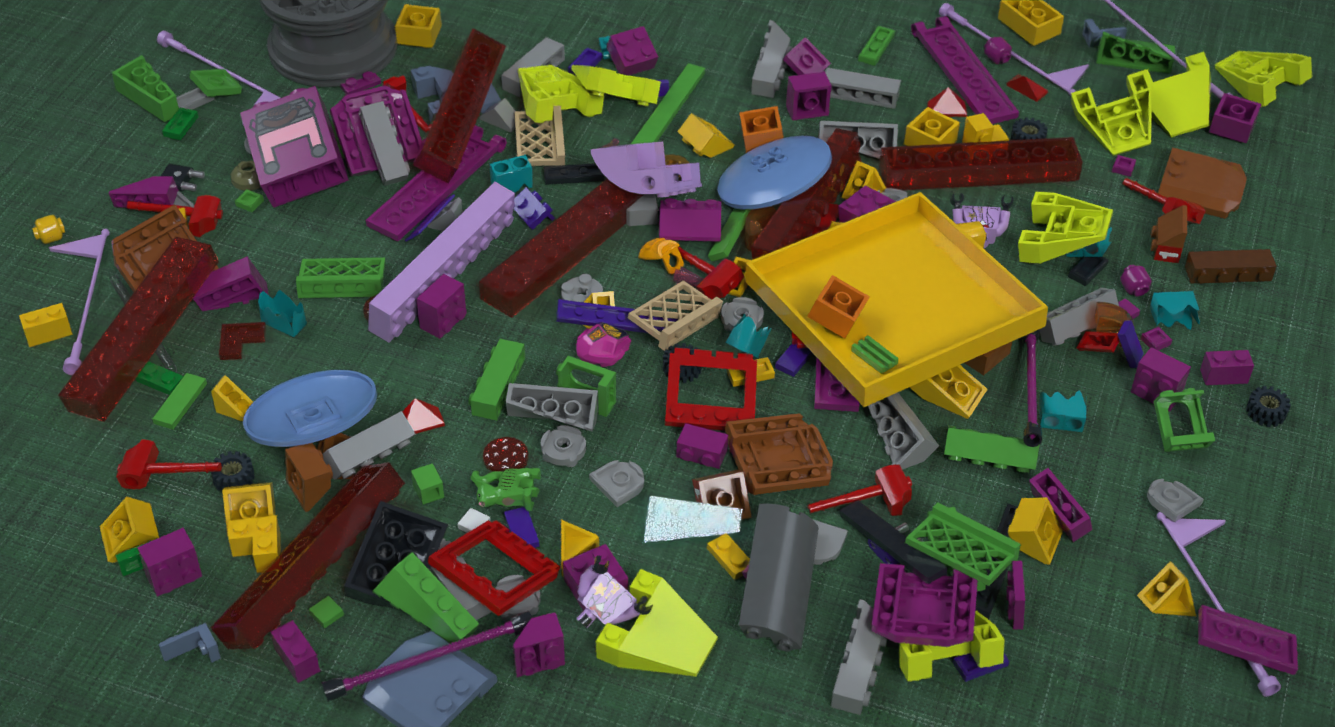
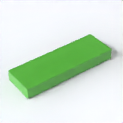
M878 26L859 54L858 61L875 66L893 39L895 31Z
M186 373L152 418L153 423L174 430L207 385L206 378Z

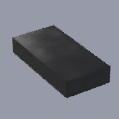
M1084 257L1069 271L1068 277L1086 287L1107 266L1108 259L1104 257Z

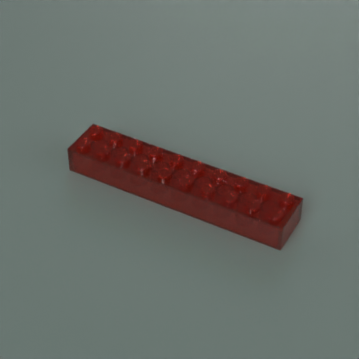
M472 28L461 48L413 166L446 183L450 182L459 167L506 48L504 44Z
M839 128L835 129L826 142L832 153V161L827 172L809 189L781 204L752 244V260L812 235L814 227L819 226L821 217L828 213L829 204L835 203L838 194L844 190L856 162H861V157H859L860 141H858L857 132Z
M1074 137L881 147L879 168L886 189L893 188L899 190L1079 181L1083 165Z
M607 178L479 281L480 299L513 318L626 224V209L644 194L624 190Z
M180 237L174 238L58 396L68 412L103 422L107 419L219 261L210 244Z
M387 462L363 466L210 627L228 650L255 649L264 642L265 635L278 627L280 619L296 607L295 603L299 598L310 592L312 589L311 585L316 580L321 579L327 573L326 569L341 558V553L344 549L355 543L357 540L356 536L370 526L380 501L388 503L389 500L399 495V490L405 483L392 465Z

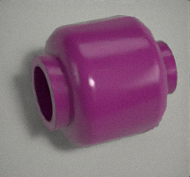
M992 37L986 42L985 55L993 63H1006L1010 60L1012 47L1002 37Z
M1139 265L1127 266L1120 278L1126 292L1136 297L1146 294L1150 290L1152 283L1146 269Z

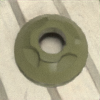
M242 161L232 170L231 182L235 188L245 191L246 189L255 190L261 187L254 161ZM246 168H252L251 170H248V171L243 170V169H246Z

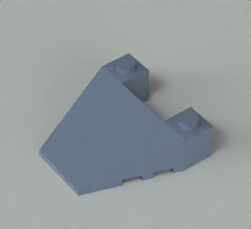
M432 66L411 70L412 88L418 99L436 94L441 98V100L428 103L429 122L435 133L455 128L462 120L466 119L469 121L473 119L474 114L480 111L484 113L490 106L501 101L488 78Z

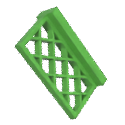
M385 257L302 259L300 273L296 277L298 298L376 297L383 290ZM307 266H316V267H314V268H312V269H309ZM322 270L325 271V273L321 275L318 274V272ZM342 270L346 271V272L343 273V274H339V273H338V272H340V271H342ZM362 270H366V271H367V272H365V273H363V274L359 273V272L362 271Z
M938 502L933 506L932 514L911 532L905 541L906 544L987 586L1009 565L1012 566V561H1018L1021 545ZM931 525L937 529L930 530L929 526ZM944 536L945 540L934 541L933 537ZM949 536H953L959 540H950ZM928 537L929 541L921 542L916 538ZM965 546L966 551L955 552L953 547ZM970 546H972V547H974V548H976V549H978V550H976V551H971ZM948 547L949 552H940L937 548ZM986 557L987 562H975L974 558ZM991 557H994L1000 561H992ZM969 558L970 563H962L957 559ZM978 569H990L991 573L987 576L979 572Z

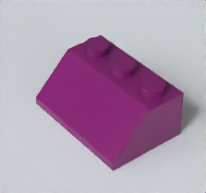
M673 198L661 200L659 238H665L666 240L721 241V202L713 199L706 201H697L695 199L680 201Z

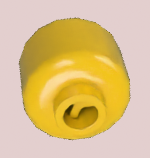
M55 215L37 219L35 221L36 227L32 228L35 239H40L43 244L61 240L63 233H65L61 219L56 218Z

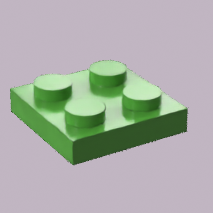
M225 69L190 71L189 78L208 97L241 94L242 86Z

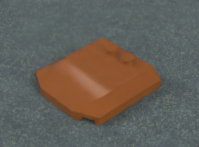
M1172 147L1158 193L1167 198L1176 197L1197 203L1205 209V214L1225 219L1231 211L1235 212L1239 209L1247 178L1241 164Z
M175 204L111 241L114 264L140 301L159 312L192 293L191 280L219 269L212 257L208 258L186 226V219Z
M800 413L728 421L726 423L725 431L728 435V446L739 471L744 472L746 488L749 493L757 495L829 485L833 460L818 428L813 424L808 425L802 420L803 416Z

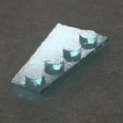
M649 496L643 543L738 533L740 531L742 509Z

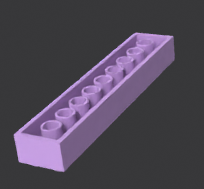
M494 182L369 303L368 330L388 343L394 337H398L402 333L403 328L407 324H411L418 315L417 297L443 274L453 279L458 274H462L466 266L470 262H474L478 254L482 250H486L490 242L494 238H498L506 226L509 227L514 219L512 215L515 207V193Z

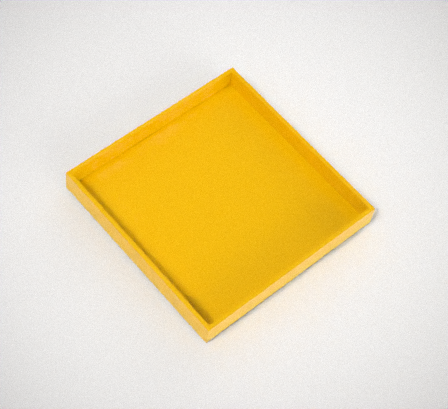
M921 192L746 262V283L863 407L1046 326L1048 306ZM832 275L870 296L846 338L807 317ZM868 335L898 357V364L881 374L852 352V345L854 343L858 345V341L861 339L864 341Z

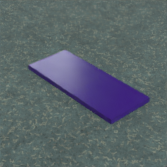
M453 194L434 208L405 241L407 242L419 235L455 195Z

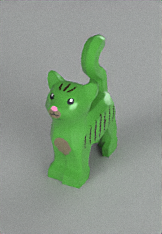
M539 468L507 469L503 472H491L485 476H479V471H473L471 480L478 488L477 502L481 507L489 508L495 504L506 507L524 506L526 510L532 511L534 502H531V496L537 497L539 489L534 487V479L541 478ZM499 481L497 487H493L489 483Z

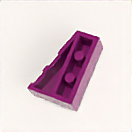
M248 256L190 281L192 298L202 311L230 307L229 304L237 302L248 304L250 303L249 300L259 299L262 291L269 295L266 281Z

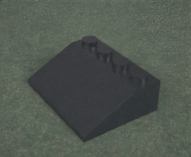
M380 501L344 585V595L366 604L397 609L382 596L379 597L374 594L373 590L397 564L412 552L431 570L432 566L428 564L429 556L439 550L448 524Z

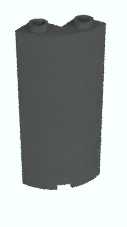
M759 504L739 626L747 638L760 639L770 637L778 650L791 651L802 649L819 527L806 514L800 512L798 515L790 512V507L778 504Z

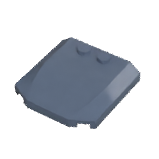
M432 631L405 641L378 668L381 669V667L384 668V666L396 664L400 660L412 658V656L415 657V655L418 656V654L421 655V653L424 654L427 651L430 652V650L448 645L449 643ZM456 650V652L453 651V653L450 652V654L447 653V655L435 657L431 661L429 660L419 665L416 664V666L413 665V667L410 666V668L407 667V669L404 668L401 671L398 670V672L391 675H385V677L382 676V678L379 677V679L376 678L373 681L370 680L365 689L363 701L397 727H446L476 696L482 698L497 682V676L460 650Z

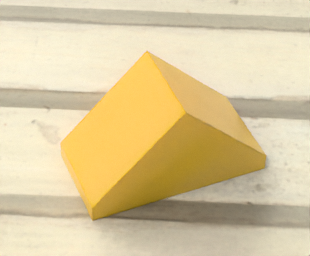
M224 375L211 391L215 410L219 414L243 422L244 415L253 401Z

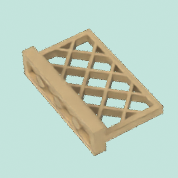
M554 106L552 120L544 123L534 122L526 115V111L515 112L517 157L526 154L531 156L532 158L528 159L531 166L565 165L561 106ZM519 118H527L529 120L527 122H523ZM533 123H535V124H537V125H539V126L535 129V128L531 127L530 125H532ZM526 129L530 133L525 135L522 133V131ZM545 129L549 131V133L545 135L541 133V131ZM536 135L540 139L535 141L531 138ZM546 141L550 145L548 147H545L541 144ZM528 142L531 145L526 148L522 144ZM538 148L541 151L536 154L532 150ZM545 154H547V155L551 156L552 158L545 159V158H543L542 156H544Z
M683 280L630 312L628 319L658 339V347L665 351L668 347L674 346L717 319L720 315L723 301L718 297L711 300ZM684 289L689 294H681L679 291ZM665 299H676V302H665ZM680 300L691 301V304L680 303ZM695 301L702 302L704 305H696ZM652 307H661L663 311L652 310ZM666 308L677 309V312L666 311ZM681 309H682V310H692V312H691V313H681ZM639 315L648 316L649 319H641ZM652 316L663 317L664 321L653 320ZM667 318H675L678 319V321H668ZM653 326L664 327L665 329L660 332Z

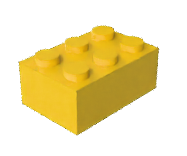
M1001 0L998 19L1035 46L1061 34L1064 16L1043 0Z

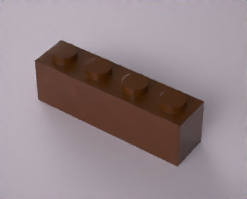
M1270 249L1194 251L1188 253L1185 264L1191 284L1272 281L1277 267Z

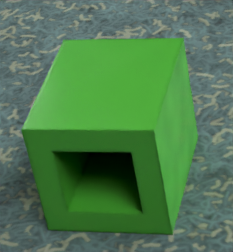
M433 463L411 470L413 487L422 505L444 498L443 482Z

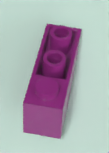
M153 176L109 191V196L114 207L121 208L127 207L128 201L174 205L178 188L173 177Z

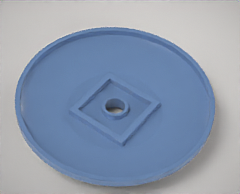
M792 136L768 142L747 152L725 170L718 182V194L726 205L737 209H758L782 203L806 191L823 177L832 161L831 150L825 141L812 136Z
M327 370L302 375L275 386L257 398L247 409L243 418V426L248 437L262 445L288 447L313 443L334 436L364 418L376 402L377 390L371 378L356 371Z

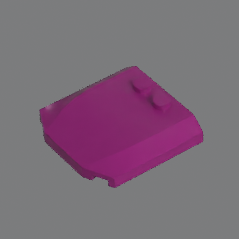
M381 86L348 94L330 109L351 176H360L378 171L359 116L360 107L383 101L385 107L389 108L391 114L389 120L391 125L396 127V140L403 147L404 154L402 157L404 162H413L427 155L405 90H395L388 86Z
M880 563L872 631L896 643L949 647L972 641L978 580L954 569L953 576H942L927 584L914 573L904 572V565Z

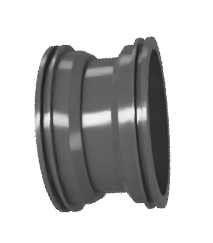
M259 0L263 11L274 22L267 39L271 64L281 75L292 81L319 87L340 86L341 83H346L348 78L359 80L363 78V73L367 71L377 74L392 61L398 47L395 26L383 11L388 0Z

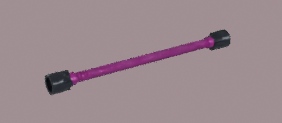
M1039 329L1022 337L1023 342L1027 344L1028 423L1023 430V441L1029 447L1039 446L1042 442V427L1037 423L1035 344L1040 335Z
M529 611L510 617L511 621L506 622L503 626L495 627L494 629L479 633V635L476 634V636L473 635V637L470 636V638L467 637V639L464 638V640L461 639V641L458 640V642L455 641V643L452 642V644H446L445 646L430 650V652L427 651V653L424 652V654L412 656V658L400 660L396 664L393 663V665L390 664V666L387 665V667L384 666L381 669L378 668L353 678L342 679V676L324 681L322 686L327 701L329 702L348 695L347 691L351 690L354 686L360 685V683L364 684L370 682V680L373 681V679L376 680V678L379 679V677L391 675L398 672V670L401 671V669L404 670V668L407 669V667L410 668V666L413 667V665L416 666V664L419 665L420 663L431 661L435 657L438 658V656L441 657V655L444 656V654L447 655V653L450 654V652L453 653V651L456 652V650L459 651L463 648L484 642V640L487 641V639L490 640V638L493 639V637L496 638V636L499 637V635L502 636L505 633H515L516 636L520 635L532 618Z

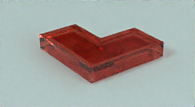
M265 322L222 324L219 349L220 360L242 359L244 343L265 342Z

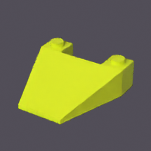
M1238 51L1215 64V69L1245 99L1261 103V107L1267 106L1268 103L1276 99V86L1286 81L1294 85H1302L1305 81L1312 78L1311 57L1299 54Z
M1204 52L1185 57L1187 72L1153 82L1148 69H1146L1152 86L1151 118L1171 138L1209 126L1211 74Z
M553 65L518 68L526 115L534 122L544 123V121L552 120L554 106H561V110L577 108L587 117L602 114L604 97L593 95L592 90L585 89L578 77Z
M572 65L571 67L585 89L592 90L593 95L604 97L606 93L638 100L637 104L649 106V103L657 104L661 81L616 73L617 71L581 65Z
M1146 70L1127 76V88L1130 97L1096 107L1090 87L1071 93V103L1077 120L1113 156L1151 145L1152 86Z
M1035 192L1031 203L1033 223L1048 225L1045 232L1022 230L1018 242L1020 262L1043 263L1105 240L1113 210L1058 193Z
M640 569L630 585V594L637 599L635 602L637 604L641 597L646 596L648 599L643 605L645 607L653 605V608L649 614L639 615L630 632L607 622L596 640V658L620 668L697 676L718 637L662 577Z
M976 610L972 641L949 647L899 643L900 668L908 682L932 677V660L971 653L979 668L1003 664L1004 660L1003 636L995 624Z

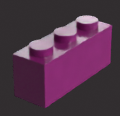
M1049 468L1029 480L1032 494L1036 498H1048L1063 531L1072 542H1075L1092 530L1089 515Z

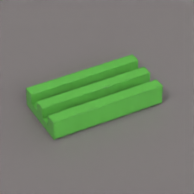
M868 335L864 341L862 339L859 340L858 345L855 343L852 345L851 351L881 374L898 364V357Z

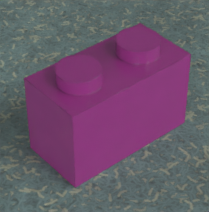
M1248 350L1205 352L1200 371L1205 385L1248 384L1254 364Z
M685 423L677 441L676 457L719 469L728 450V435Z
M293 620L271 631L274 649L297 683L320 672L317 654Z

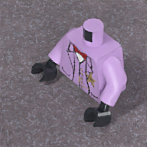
M953 193L950 198V203L954 206V209H952L953 222L960 224L980 221L987 234L984 248H986L988 244L995 243L996 237L1001 236L1008 228L1009 208L1012 207L1014 198L1012 196L1011 202L1005 203V195L1002 196L1001 206L1003 210L1000 207L962 206L960 209L964 195L960 193V201H956Z
M596 556L594 564L580 577L578 601L586 608L576 619L588 628L596 618L605 625L607 622L614 625L628 621L640 614H649L653 605L649 607L643 605L648 598L643 596L638 604L635 603L637 599L607 572L609 561L601 565L599 563L602 556Z

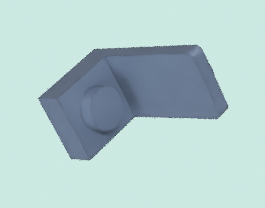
M1088 19L1085 20L1082 35L1089 47H1098L1103 32L1125 39L1127 29L1126 27L1099 30L1094 21Z
M206 623L159 643L164 661L196 647H199L202 655H208L211 663L221 659L217 644Z

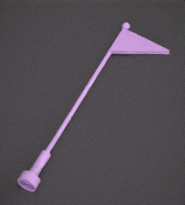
M1104 0L1123 22H1125V20L1127 19L1141 32H1143L1147 37H1149L1153 42H1155L1159 47H1161L1166 53H1168L1172 58H1174L1178 63H1180L1184 68H1186L1185 62H1183L1179 57H1177L1173 52H1171L1167 47H1165L1161 42H1159L1155 37H1153L1149 32H1147L1143 27H1141L1137 22H1135L1131 17H1129L1113 2H1111L1110 0ZM1211 82V93L1221 100L1224 92Z
M945 3L941 6L939 10L941 17H950L962 26L969 27L985 39L989 40L991 38L954 12V7L950 4ZM1011 52L1013 57L1066 90L1070 96L1071 93L1076 92L1072 88L1089 66L1087 64L1046 74L1019 55Z
M166 31L159 33L157 43L163 47L171 46L181 52L185 51L217 69H225L187 49L185 45L174 40L172 34ZM225 69L232 77L263 92L255 104L280 99L275 94Z
M103 229L101 231L102 235L49 247L51 252L97 258L77 341L73 344L71 356L65 359L63 371L68 375L74 376L81 372L82 362L79 359L82 349L81 339L106 237L110 234L108 229Z
M1158 512L1157 519L1162 521L1216 608L1225 612L1184 548L1224 525L1225 520L1179 519L1174 522L1166 518L1163 513ZM1247 660L1260 680L1258 688L1263 696H1271L1277 693L1281 685L1276 677L1269 676L1261 664Z

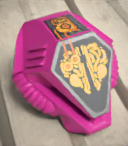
M602 322L590 329L587 328L579 335L576 343L577 356L582 361L599 364L601 367L612 366L629 350L631 339L625 330Z

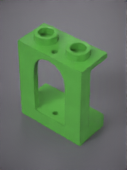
M567 356L564 362L560 363L557 367V387L598 390L599 415L607 417L616 403V372ZM573 369L582 370L599 376L602 379L598 384V388L577 381L571 371Z
M1188 388L1176 393L1173 390L1161 392L1154 400L1165 452L1208 448L1215 442L1214 433H1207L1200 397L1204 394V390L1195 391V388ZM1172 403H1181L1187 407L1194 434L1173 436L1168 408Z

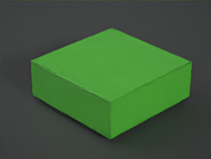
M246 189L235 200V204L239 208L253 212L264 201V197L261 194Z
M329 596L309 608L310 615L324 629L344 616L343 610Z

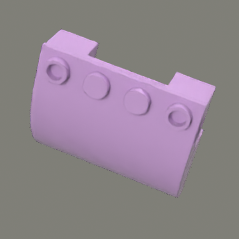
M663 142L591 149V155L601 172L615 185L629 192L669 197L671 195L695 192L696 187L702 186L699 163L665 165ZM679 174H680V176H681V178H682V181H679V180H678V175H679Z

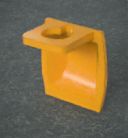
M655 238L648 241L641 248L638 255L639 259L645 260L662 258L668 274H673L684 266L683 259L678 250L679 243L666 240L665 238ZM670 253L677 258L675 267H672L669 263Z

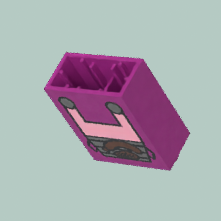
M316 86L308 89H296L288 96L271 102H259L252 109L240 113L260 186L273 208L349 181L327 108Z

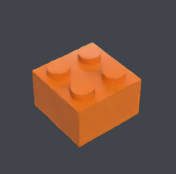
M777 106L739 112L746 153L763 144L783 138Z
M832 275L807 317L846 338L870 296Z

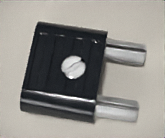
M169 163L161 176L173 177L178 191H184V189L196 191L197 185L189 183L191 178L203 179L205 174L202 171L193 170L192 167Z

